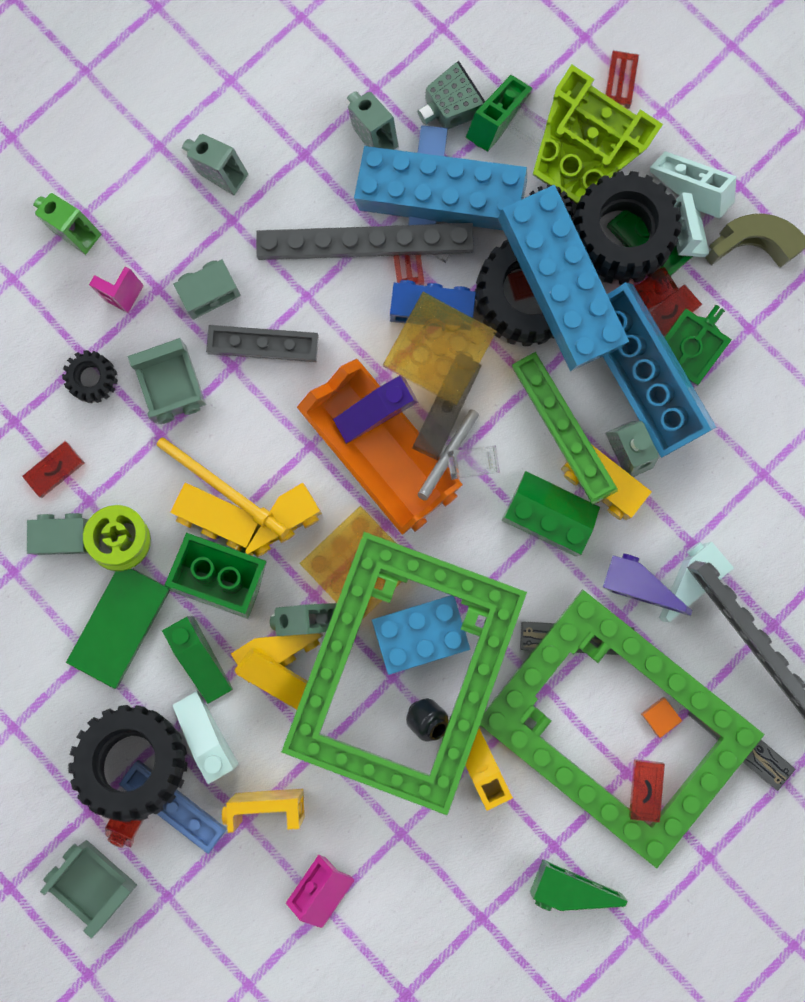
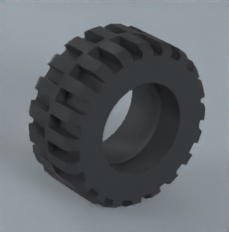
M623 171L614 172L612 178L605 175L598 179L597 185L591 184L586 189L585 195L581 196L572 222L597 274L605 277L604 282L612 284L614 279L619 280V285H622L625 282L629 283L630 279H633L634 283L644 281L646 275L651 277L657 273L660 267H663L678 242L682 226L678 222L681 218L680 208H674L676 203L674 195H667L665 192L667 187L662 182L658 185L654 183V177L652 176L640 177L638 176L639 172L630 171L629 175H624ZM613 211H630V213L640 217L645 223L649 233V240L636 247L617 245L603 233L600 226L601 217Z
M507 239L503 241L501 247L496 246L490 252L489 257L485 259L478 274L475 289L478 315H483L484 320L482 322L486 328L492 327L495 330L493 335L499 339L501 336L507 338V343L515 345L516 342H521L522 346H531L533 343L538 345L546 343L549 339H554V336L543 313L535 315L522 313L513 308L505 297L503 285L506 277L512 271L521 269Z
M128 705L118 706L116 711L109 708L102 712L103 717L100 719L93 717L88 721L89 729L86 732L80 730L76 738L80 739L77 747H71L69 755L74 756L73 763H68V773L73 774L74 777L70 781L72 789L78 791L79 795L77 798L80 802L87 805L89 810L97 815L122 822L148 819V815L158 814L164 810L163 806L175 799L174 793L177 788H182L185 781L182 779L183 772H187L188 765L185 761V755H187L186 746L182 744V737L173 725L154 710L150 711L138 705L134 708ZM138 736L144 738L151 744L155 752V764L151 775L143 785L133 791L114 789L108 784L104 774V764L110 749L126 737Z

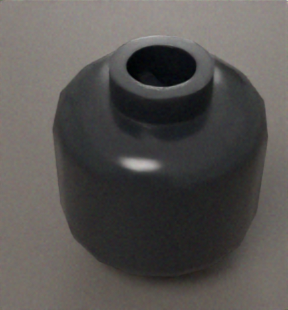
M429 698L421 699L410 706L406 717V724L422 741H435L444 736L448 725V715L434 700Z

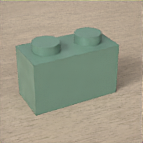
M223 259L210 261L203 266V269L195 273H186L177 282L173 283L188 314L193 320L241 296Z
M68 513L65 514V519H54L53 514L37 515V520H27V554L88 553L83 543V531L89 519L82 518V514Z

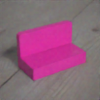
M126 266L115 285L95 275L89 284L105 302L129 313L143 288L142 282Z
M318 855L286 904L300 921L322 928L353 884L354 879L350 875L338 871L326 857Z

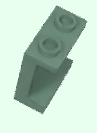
M181 338L127 356L131 367L137 374L149 410L147 413L148 417L154 423L165 424L171 422L176 415L182 413L185 415L194 414L201 410L200 407L206 405L187 347Z
M86 840L79 846L73 844L62 857L66 861L60 868L55 866L45 876L43 881L46 885L40 892L43 895L48 892L52 893L87 924L83 932L92 939L135 889L137 884Z

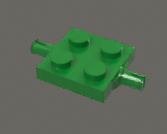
M714 305V308L706 318L697 316L685 308L664 337L688 379L697 386L732 340L720 332L715 325L725 312L723 308L718 311L720 308L718 305Z

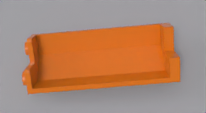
M355 359L340 366L327 383L311 390L297 408L399 532L403 535L411 528L416 532L428 522L425 519L426 516L441 504L446 507L458 497L455 492L463 484L447 467L429 498L422 500L418 497V492L440 457L403 412L353 441L345 442L333 419L380 387L361 362Z

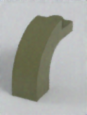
M761 213L749 214L732 220L719 233L720 237L709 245L711 250L705 259L710 265H713L733 249L744 245H752L766 251L781 268L805 249V235L795 225L778 216Z

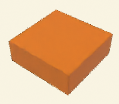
M664 697L641 713L659 738L682 722L681 718Z

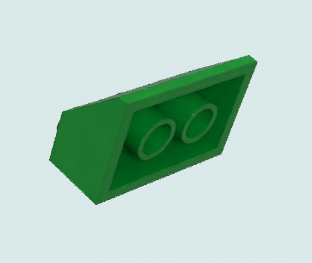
M525 471L502 521L577 557L582 555L594 530L600 507L595 504L592 505L591 502Z
M186 533L165 582V587L176 594L248 619L259 593L266 561Z

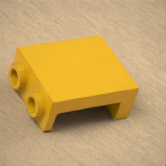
M303 789L235 793L226 803V806L222 808L223 825H227L228 833H234L243 821L242 814L286 811L287 830L299 829L305 818Z

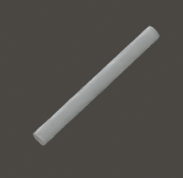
M469 410L417 495L422 500H427L477 420L479 416L477 411Z

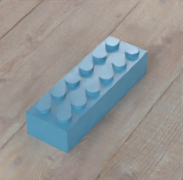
M364 146L354 200L359 211L402 217L410 216L452 224L473 223L474 227L503 230L498 220L502 208L524 199L527 185V167Z
M552 185L502 208L498 220L570 372L626 345L629 342L628 337L556 186Z
M625 282L608 293V298L629 342L622 348L603 356L637 417L644 423L656 450L662 458L717 427L635 286Z

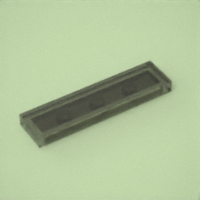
M456 355L412 449L438 460L479 373L481 364L462 355Z

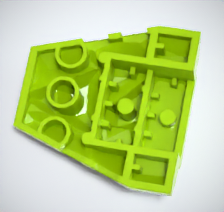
M571 64L556 87L533 176L547 185L560 187L561 193L565 191L568 198L578 205L581 196L585 195L586 189L591 184L597 185L598 179L605 175L611 178L614 172H619L647 150L663 124L641 109L635 115L593 87L594 78Z

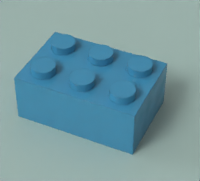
M452 595L372 619L388 675L471 650L465 631L460 630L462 620L455 597Z

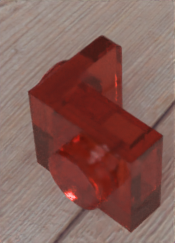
M665 267L658 269L640 284L634 285L648 310L655 308L679 290Z
M110 819L105 827V836L108 837V842L119 848H123L124 845L131 848L134 843V837L144 820L122 822Z

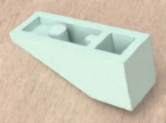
M666 151L650 167V172L679 196L682 192L692 193L695 209L720 219L735 202L737 176Z
M698 542L687 551L690 556L682 562L671 588V591L687 606H690L705 593V590L687 569L695 560L711 563L720 573L719 580L734 569L713 542L704 544ZM663 608L659 618L662 622H671L680 613Z
M199 691L172 705L193 758L208 784L239 765Z

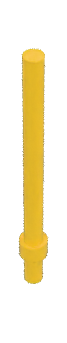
M164 437L158 440L157 446L253 516L254 522L263 528H269L281 538L287 535L289 529L273 518V513L264 507L259 508Z

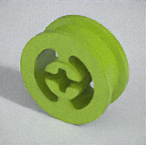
M111 505L98 510L89 518L83 531V543L88 554L101 567L111 571H125L135 567L146 557L151 545V535L147 525L135 510L123 505ZM129 523L135 526L136 535L134 542L130 540L132 535L123 524ZM101 535L105 537L102 539L103 542L112 551L109 554L103 553L100 550L99 542Z

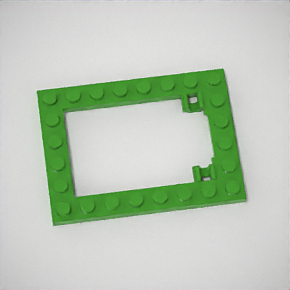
M364 532L281 753L448 815L527 592ZM378 577L386 580L382 591L374 588ZM409 579L462 599L461 604L469 607L460 630L479 636L430 775L320 734L371 596L390 603L398 580L407 583ZM478 615L486 617L483 628L475 626Z
M583 589L486 708L480 726L656 869L765 735ZM594 636L602 641L597 648L590 643ZM611 648L721 736L651 824H648L540 736L552 721L534 706L538 700L535 696L570 652L574 655L578 649H581L599 663ZM529 717L536 722L532 729L525 724Z

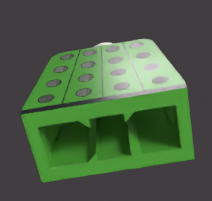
M51 193L46 198L40 196L34 201L33 209L35 210V215L51 231L86 255L102 235L79 209L55 194ZM75 223V229L73 231L70 230L71 225Z

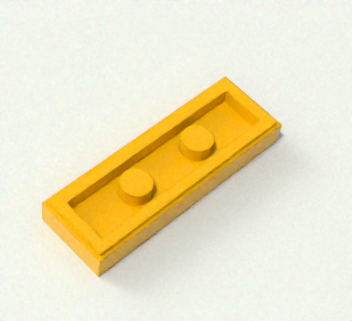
M253 647L235 668L236 675L297 710L308 682L306 679Z

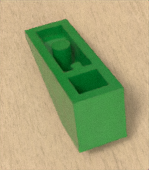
M510 74L475 112L465 138L488 152L500 139L533 88Z
M187 616L162 630L174 655L208 704L233 690L194 616Z
M543 859L530 890L532 898L536 900L535 904L547 911H551L552 908L559 911L626 907L628 902L622 893Z

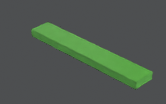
M534 352L512 364V369L592 505L616 493L618 488L537 353Z

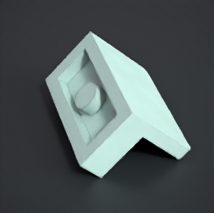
M682 192L674 205V208H680L681 218L678 222L682 224L681 233L676 244L678 255L706 257L709 254L700 211L695 209L692 193Z

